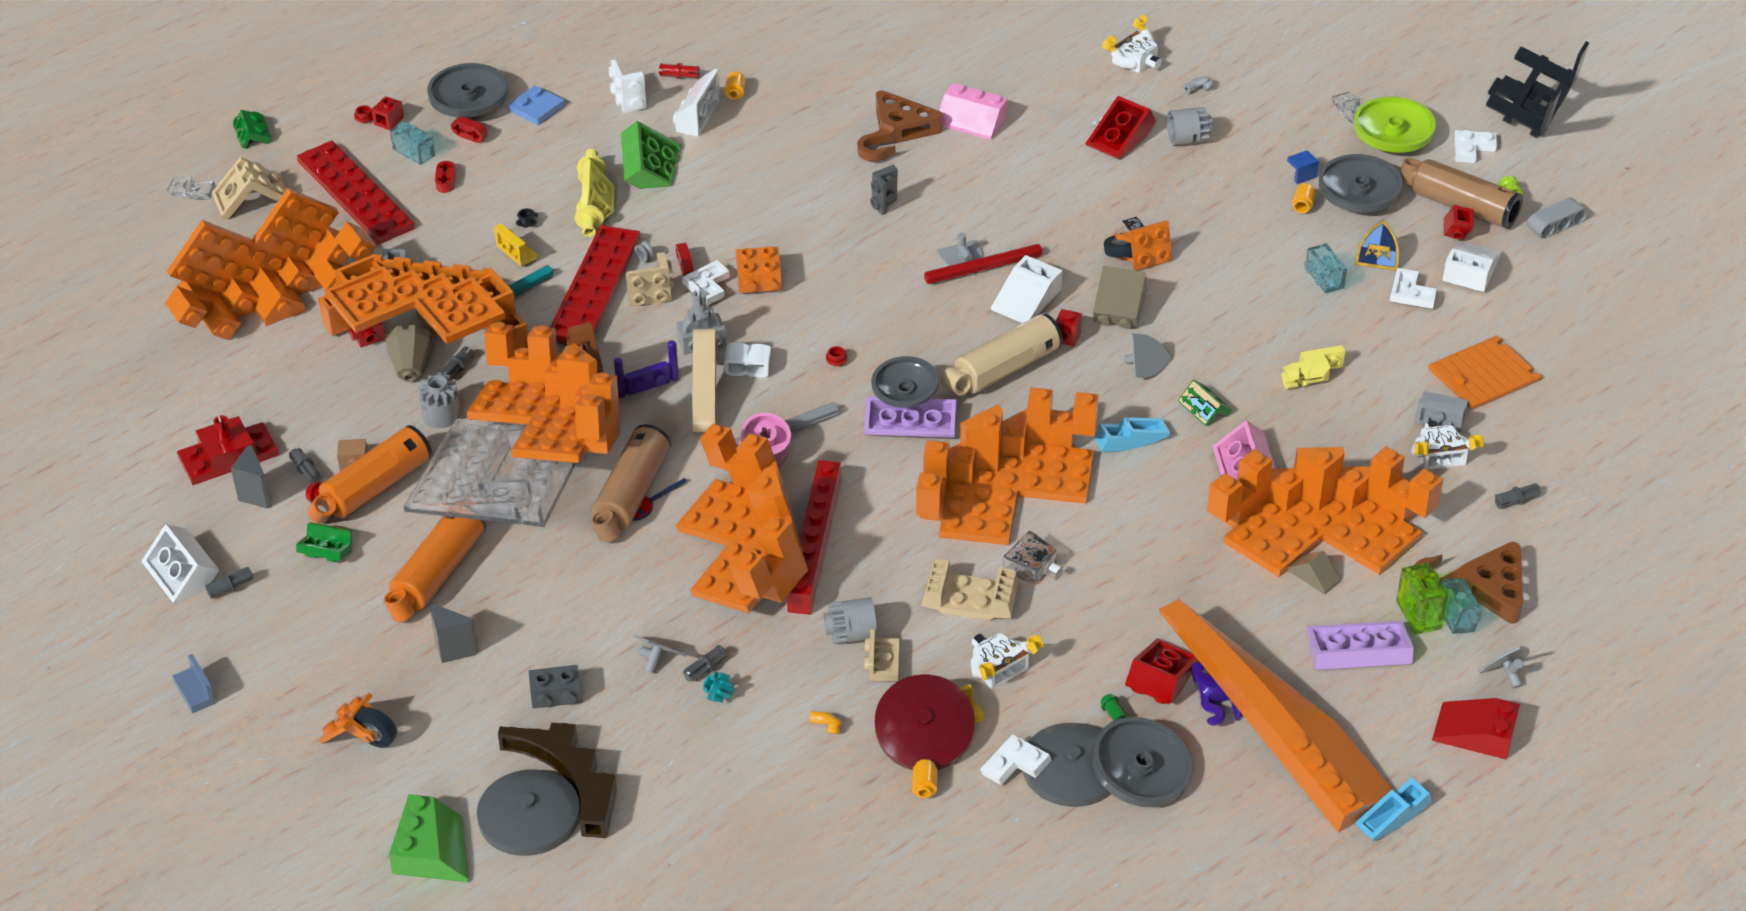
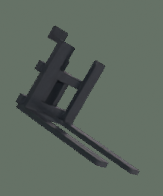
M1585 41L1579 51L1573 70L1570 68L1567 70L1551 62L1548 57L1540 56L1521 46L1514 59L1533 68L1525 83L1505 75L1503 80L1497 77L1488 91V94L1491 96L1486 102V106L1504 115L1502 121L1510 124L1514 120L1531 129L1529 135L1535 138L1538 135L1542 137L1578 78L1589 42ZM1540 73L1560 82L1557 89L1554 90L1536 81ZM1500 95L1503 96V97H1505V98H1507V99H1509V100H1511V101H1513V103H1511L1510 101H1508V100H1506V99L1500 97ZM1542 100L1548 102L1546 107L1540 104Z

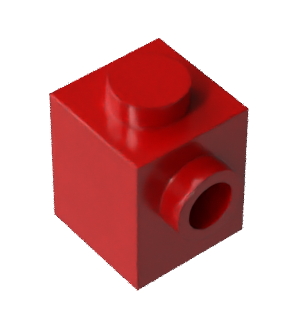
M387 96L380 100L372 108L374 125L391 131L404 118L402 101Z
M1453 205L1444 217V236L1464 240L1474 227L1473 209Z
M1061 309L1056 322L1062 332L1063 344L1075 347L1081 334L1082 313Z
M382 322L357 333L352 328H349L351 339L353 341L356 340L360 348L385 340Z

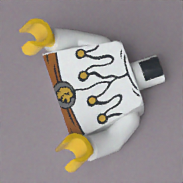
M1144 14L1139 19L1136 17L1133 22V26L1136 29H1140L1141 32L1135 31L1118 44H1116V38L1110 35L1102 44L1103 49L1111 51L1112 63L1138 73L1149 66L1158 69L1162 63L1161 58L1157 57L1158 46L1149 29L1145 27L1148 19Z
M1429 421L1425 424V428L1421 430L1420 437L1415 439L1411 448V454L1416 457L1421 456L1422 467L1427 470L1466 465L1468 450L1484 447L1483 435H1472L1467 439L1451 425L1439 426L1436 421Z
M982 634L976 635L972 640V645L974 646L973 658L970 661L972 676L976 679L984 680L988 687L993 690L1025 672L1029 666V653L1035 654L1038 651L1037 648L1044 647L1040 635H1033L1024 642L1007 638L1003 634H996L989 639Z

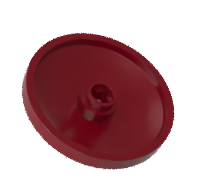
M930 674L906 677L893 684L883 694L877 705L875 733L878 743L892 761L904 768L913 770V767L920 760L934 762L938 770L946 768L963 756L973 739L975 716L972 704L963 690L946 678Z

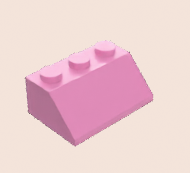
M952 83L944 94L939 110L943 114L942 126L991 140L1007 118L1008 98Z
M1247 420L1213 445L1221 475L1226 473L1236 480L1238 477L1239 461L1253 449L1272 459L1264 432ZM1272 459V468H1275V465H1274V462H1273V459Z

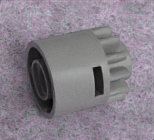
M1198 107L1168 111L1167 129L1171 144L1181 145L1208 141L1209 133L1213 132V120L1211 115L1206 113V108Z
M440 373L436 376L429 375L428 381L422 380V385L418 386L423 420L427 425L434 428L452 426L461 417L456 380H450L449 375L444 377Z
M871 597L829 603V613H824V625L826 634L832 635L834 644L870 638V629H875V638H877L876 616Z

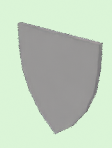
M965 233L958 234L957 245L937 249L939 256L948 266L983 257L978 242L976 240L966 242Z
M1132 333L1133 354L1126 355L1124 361L1126 364L1133 363L1134 378L1152 377L1158 374L1169 362L1170 354L1161 343L1151 336Z
M636 635L634 636V638L653 645L652 649L643 646L639 650L641 656L648 658L645 671L654 673L662 649L685 657L687 656V654Z
M1519 646L1486 664L1479 673L1504 666L1512 687L1517 688L1522 685L1517 671L1523 666L1522 661L1529 655L1530 650L1528 647Z

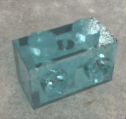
M405 120L390 130L392 149L419 165L424 164L435 156L434 139L429 133L422 131Z
M1325 243L1308 248L1304 266L1306 272L1310 273L1316 284L1321 287L1325 294L1344 289L1347 268L1329 245Z
M1464 578L1441 580L1434 601L1452 634L1475 632L1477 624L1481 619L1482 610Z

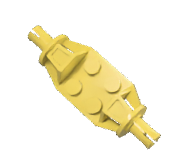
M588 149L585 152V157H582L577 164L578 180L583 186L582 197L576 205L575 222L583 228L582 234L586 237L594 236L596 228H599L603 221L614 213L615 186L605 176V162L598 157L599 154L596 152V149Z

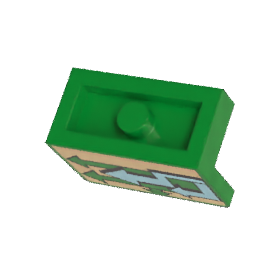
M1194 379L1178 399V402L1206 426L1212 422L1218 413L1228 417L1232 412V409L1207 386Z

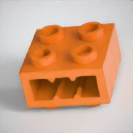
M778 246L736 249L739 293L782 290Z

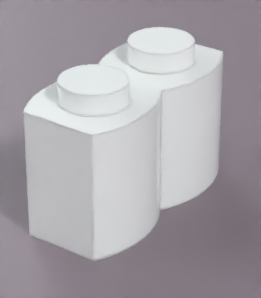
M728 343L724 359V373L731 376L767 377L771 362V347L764 344Z

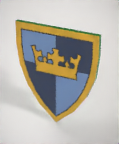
M1384 220L1373 226L1363 237L1358 247L1355 265L1397 271L1399 264L1398 242L1392 229Z

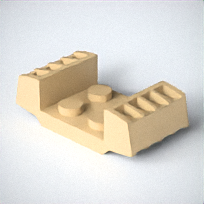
M933 559L921 606L936 609L942 614L989 621L993 618L1011 619L1019 585L1017 573L1015 570L999 567L996 579L950 573V560Z

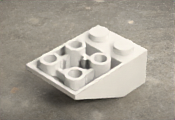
M1460 241L1451 249L1447 257L1443 281L1484 292L1502 251Z
M1025 255L1013 268L994 301L991 310L1021 323L1036 317L1061 291L1062 270Z

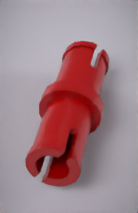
M660 63L659 69H662V71H659L660 76H674L677 79H682V77L698 79L700 73L697 72L700 71L699 66H686L682 63H677V65Z

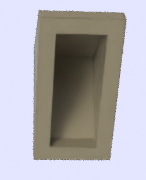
M1324 551L1302 555L1287 570L1324 595L1340 582L1339 576Z

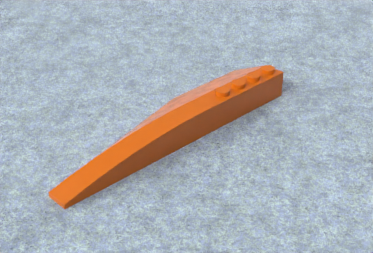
M1178 599L1159 609L1160 614L1337 832L1355 824L1388 792L1393 790L1336 721L1188 605Z

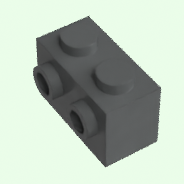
M578 665L528 670L532 708L582 703Z

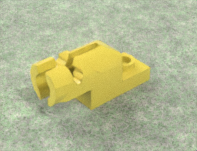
M1339 345L1300 352L1299 362L1282 367L1283 371H1285L1281 373L1285 388L1291 389L1297 388L1298 384L1308 386L1312 383L1328 381L1330 369L1343 367L1344 347Z

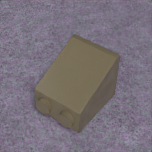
M1103 266L1093 310L1094 321L1102 325L1115 324L1122 328H1137L1147 291L1146 272Z

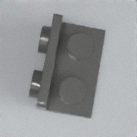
M894 164L872 173V198L870 202L872 207L881 215L886 214L887 204L897 201L898 169Z

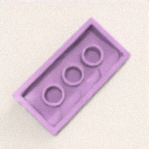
M867 396L864 425L865 435L955 437L956 400L930 399L915 407L898 408L883 403L877 397Z
M1403 621L1307 626L1308 642L1315 670L1412 664L1414 647Z

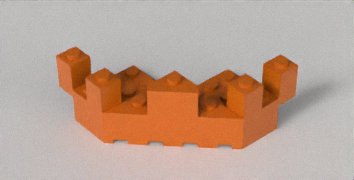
M287 188L252 239L201 220L166 271L169 276L179 279L181 282L175 287L165 304L178 323L196 329L202 320L212 335L230 340L241 324L238 319L256 312L265 326L306 311L305 305L298 295L321 286L325 290L336 286L334 270L343 267L349 257L360 260L370 256L377 245L362 227L346 222L340 231L329 227L339 214L335 207Z
M373 254L334 270L337 285L324 290L325 296L318 298L323 325L332 336L347 331L349 328H352L357 333L416 308L419 315L437 332L446 344L481 329L487 330L491 323L503 322L507 325H513L514 349H528L527 324L516 313L514 292L492 268L474 270L468 265L453 264V267L442 266L441 262L424 260L423 263L412 262L410 258L394 257L391 260L382 259V255Z
M503 322L491 323L484 332L487 365L508 367L510 383L500 380L488 381L468 409V419L527 424L511 448L512 457L579 463L585 452L608 454L620 434L617 376L609 375L608 373L597 374V360L575 343L567 345L561 355L558 354L555 328H548L544 325L533 327L527 336L528 349H514L513 325H507Z
M1031 387L1028 408L1003 421V409L997 404L961 422L959 444L950 448V442L927 440L923 455V473L920 472L916 488V515L920 516V519L941 521L939 538L1009 545L1017 496L1086 504L1094 450L1074 448L1072 445L1074 434L1095 436L1099 394L1076 392L1073 412L1052 410L1053 389Z
M712 424L700 437L701 444L710 466L728 470L733 484L715 479L680 519L676 527L678 532L726 546L690 589L692 595L749 614L762 597L782 603L808 571L786 487L768 438L749 433L737 446L731 428Z
M1387 446L1372 457L1371 466L1343 467L1345 455L1343 447L1297 448L1294 468H1272V459L1253 449L1239 461L1237 480L1224 473L1210 484L1207 512L1233 527L1224 536L1223 543L1277 577L1283 575L1291 564L1302 555H1306L1322 540L1380 575L1422 538V531L1407 522L1416 513L1426 518L1439 506L1444 479L1425 468L1414 476L1410 482L1402 478L1405 457Z

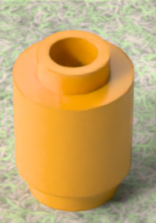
M734 71L727 76L724 94L727 98L739 100L743 97L746 79L742 73Z
M1303 183L1296 187L1292 200V205L1296 212L1304 214L1312 209L1316 196V189L1312 185Z
M920 760L913 767L911 790L913 794L920 798L931 797L937 792L938 769L934 762Z

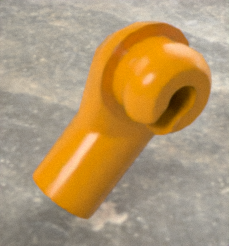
M810 712V723L828 725L827 732L830 734L840 733L842 722L839 718L828 712Z

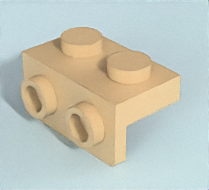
M870 629V638H865V652L869 653V656H864V671H869V681H898L900 638H875V629Z

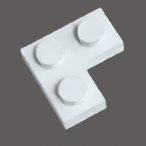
M1455 130V162L1475 163L1476 151H1496V133Z
M716 260L683 276L682 282L691 292L697 290L698 296L700 289L706 291V304L710 305L725 297L724 290L717 283L730 278V272Z
M1397 268L1390 301L1433 309L1437 289L1416 285L1419 271Z
M1012 734L980 770L983 776L1002 785L1017 768L1036 778L1052 759L1050 754Z

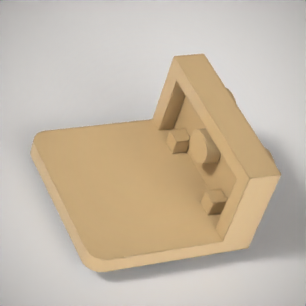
M665 252L656 253L658 267L626 273L628 302L631 307L672 301L671 289H674L673 277H670L669 273H673L671 260L666 259Z

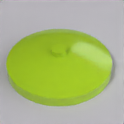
M1387 96L1363 103L1355 112L1353 126L1357 136L1369 146L1382 151L1403 153L1421 149L1429 144L1435 134L1436 120L1429 109L1416 101L1402 97Z

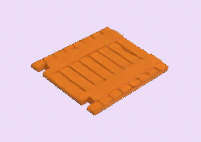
M1498 336L1428 364V369L1460 399L1467 400V406L1471 409L1482 406L1489 401L1491 402L1543 378L1538 372L1531 374L1534 368L1506 343L1500 345L1502 339Z

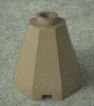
M409 325V329H403V326H396L385 334L387 351L398 378L411 382L421 376L432 349L430 331L417 325Z

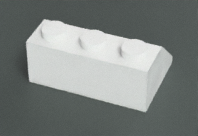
M713 69L699 79L693 88H690L688 96L681 102V107L673 116L676 132L699 136L720 102L718 69Z
M165 524L141 561L171 601L176 604L206 590L205 585L210 584L219 572L217 566L187 529Z

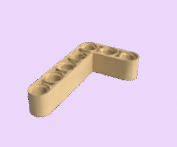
M715 328L693 329V433H705L712 424H716L718 343Z

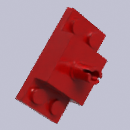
M220 415L221 422H219L218 417H215L213 425L195 430L198 444L177 451L178 459L192 486L231 473V467L247 446L252 445L259 463L280 456L278 448L264 422L245 428L239 416L228 419L227 416Z

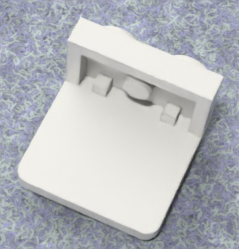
M615 59L611 60V67H608L609 76L612 79L610 90L611 94L615 95L617 106L621 107L623 113L647 109L643 73L637 72L622 75Z

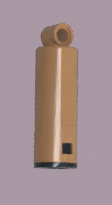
M1411 158L1403 160L1400 171L1403 184L1412 186L1415 194L1451 208L1453 205L1473 209L1474 217L1505 229H1510L1515 223L1523 203V195L1521 193L1431 159L1424 160L1423 162Z
M642 424L637 426L631 434L592 508L593 516L591 523L600 541L611 542L619 537L621 531L627 529L632 523L671 448L670 438L662 429L654 425Z

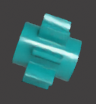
M715 671L713 675L707 676L703 684L704 692L708 693L706 699L723 703L724 699H729L734 691V685L729 681L730 675Z

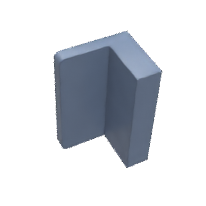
M190 654L188 659L191 668L172 675L193 714L216 703L209 680L194 655Z

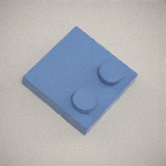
M534 85L509 103L508 110L536 125H540L565 106L564 99Z

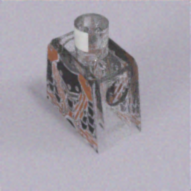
M1030 530L1003 557L1004 568L1015 570L1017 578L1032 584H1039L1046 576L1058 580L1063 572V567L1056 564L1057 550Z

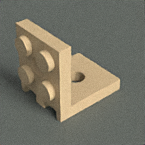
M240 157L213 190L212 195L221 217L228 220L252 190L279 201L287 188L284 186L282 176L278 172L270 171L258 162L253 163Z

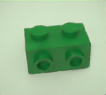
M240 110L238 116L233 120V128L241 148L246 149L250 140L269 144L272 137L262 114L256 111Z
M309 522L307 524L306 537L296 544V552L305 554L306 557L310 558L322 557L326 558L329 562H339L351 553L352 530Z

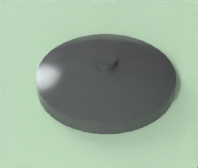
M464 63L438 72L430 80L427 92L430 104L438 112L452 117L462 116L468 118L484 115L498 108L507 98L508 85L505 76L498 69L485 64Z
M1349 154L1334 158L1323 166L1319 175V189L1322 195L1333 205L1348 211L1362 213L1381 211L1395 204L1402 193L1403 179L1400 172L1389 162L1375 156Z
M1126 717L1115 720L1101 730L1093 745L1091 757L1097 778L1111 794L1132 805L1140 807L1167 805L1183 794L1192 776V759L1185 743L1170 728L1151 719Z
M1060 723L1036 733L1028 743L1050 754L1052 761L1036 778L1023 771L1024 778L1029 787L1041 798L1054 804L1069 807L1092 805L1110 796L1111 793L1101 784L1092 765L1093 745L1101 730L1081 723Z
M536 769L516 771L499 778L485 790L477 807L478 825L484 839L502 852L519 856L542 854L560 846L573 834L580 819L579 798L573 786L566 779L555 773Z

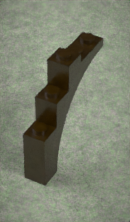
M551 722L549 730L500 726L498 731L500 750L520 753L538 759L555 769L573 786L581 805L579 819L581 836L607 838L617 793L615 774L596 773L597 760L595 749L576 748L578 741L576 724Z

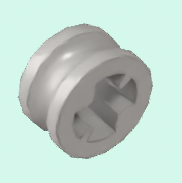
M643 241L640 245L638 244L634 247V252L641 262H646L654 257V250L647 241Z

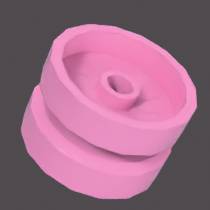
M758 413L749 417L742 425L740 443L749 433L768 438L779 468L787 459L791 438L789 425L783 418L772 413Z

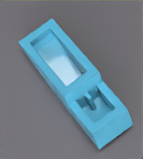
M1123 417L1120 424L1100 423L1094 438L1102 452H1116L1155 443L1169 437L1170 432L1162 418Z
M1411 777L1396 792L1393 790L1388 792L1357 820L1355 825L1372 841L1378 840L1397 830L1432 803L1430 793Z

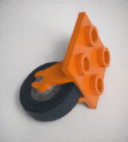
M1164 220L1130 230L1129 232L1121 231L1120 234L1115 233V235L1108 237L1104 241L1105 254L1132 262L1133 270L1135 271L1172 261L1169 221Z
M367 693L362 697L356 696L349 704L346 702L342 704L336 711L338 716L335 720L329 721L322 729L324 734L318 741L323 744L347 731L370 745L385 748L395 739L397 729L393 721L386 714L368 704L372 695Z

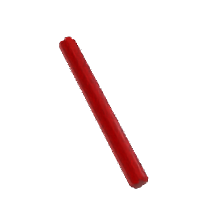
M1034 244L926 271L924 273V280L927 284L1019 262L1025 255L1032 258L1042 255L1043 250L1040 244Z

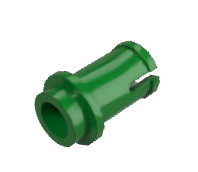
M1107 694L1100 701L1101 709L1107 711L1113 721L1129 717L1118 703L1119 698L1113 694Z

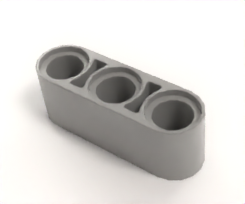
M1567 198L1533 213L1527 221V226L1542 239H1546L1583 222L1587 216V210L1573 198Z

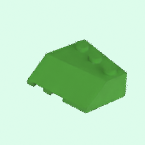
M636 121L622 131L621 144L624 181L639 189L671 186L676 170L674 165L678 161L679 156L677 154L681 150L682 144L639 121Z
M408 794L389 853L392 873L396 875L469 882L462 816L435 797Z

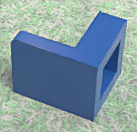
M1308 150L1288 157L1287 162L1296 169L1295 183L1300 184L1317 177L1319 161Z

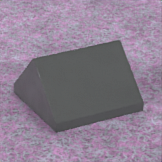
M252 445L247 446L231 467L238 501L266 509L271 508L265 474Z
M432 603L429 607L434 638L441 662L445 663L476 655L478 647L474 620Z

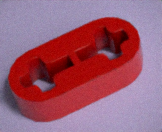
M459 116L451 123V129L457 136L475 143L482 142L488 136L486 127L471 119Z
M441 161L437 164L435 184L438 192L447 193L454 189L456 172L453 162Z
M687 243L675 244L676 256L682 275L685 276L694 272Z

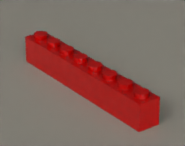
M818 460L799 538L808 571L787 596L788 613L807 615L812 613L841 485V462Z

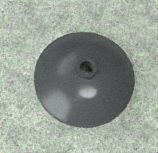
M901 356L880 364L872 375L871 385L873 393L883 403L898 408H910L927 402L935 395L939 386V377L936 369L929 362L917 357Z

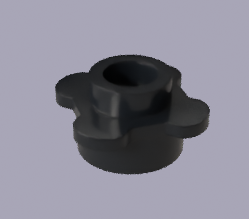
M529 208L522 209L517 214L518 220L516 225L520 227H533L537 224L535 220L538 214Z

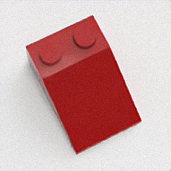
M1117 96L1085 144L1119 160L1147 137L1156 120L1151 109Z
M1157 638L1133 659L1125 686L1130 687L1135 693L1153 697L1158 703L1170 705L1178 697L1192 675L1191 664L1199 663V660L1193 653Z
M1498 698L1443 702L1432 741L1507 760L1520 704Z

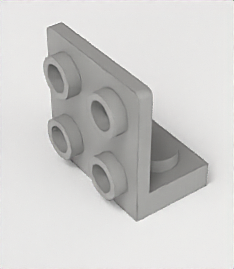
M1424 391L1422 398L1419 399L1415 424L1425 426L1429 421H1436L1439 426L1451 425L1460 433L1468 401Z

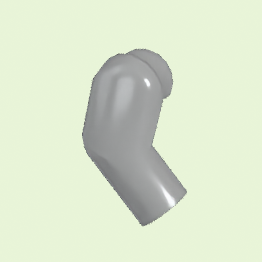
M1207 76L1193 79L1183 86V90L1186 94L1193 92L1203 86L1204 90H1209L1213 87V82Z

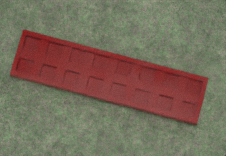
M333 140L296 155L298 163L378 245L415 229L414 222Z
M604 225L599 226L550 328H555L556 341L567 343L568 328L588 322L591 323L595 335L634 253V247L641 238L640 231Z

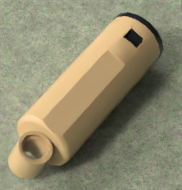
M1042 313L958 357L954 367H949L943 372L941 384L959 396L965 395L967 392L977 393L1061 348L1063 344L1061 329L1054 318L1049 314Z

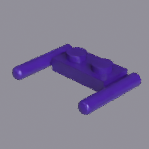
M674 340L668 342V363L663 361L624 374L623 360L615 358L614 369L617 376L618 398H624L626 394L630 396L670 383V380H678L676 342Z

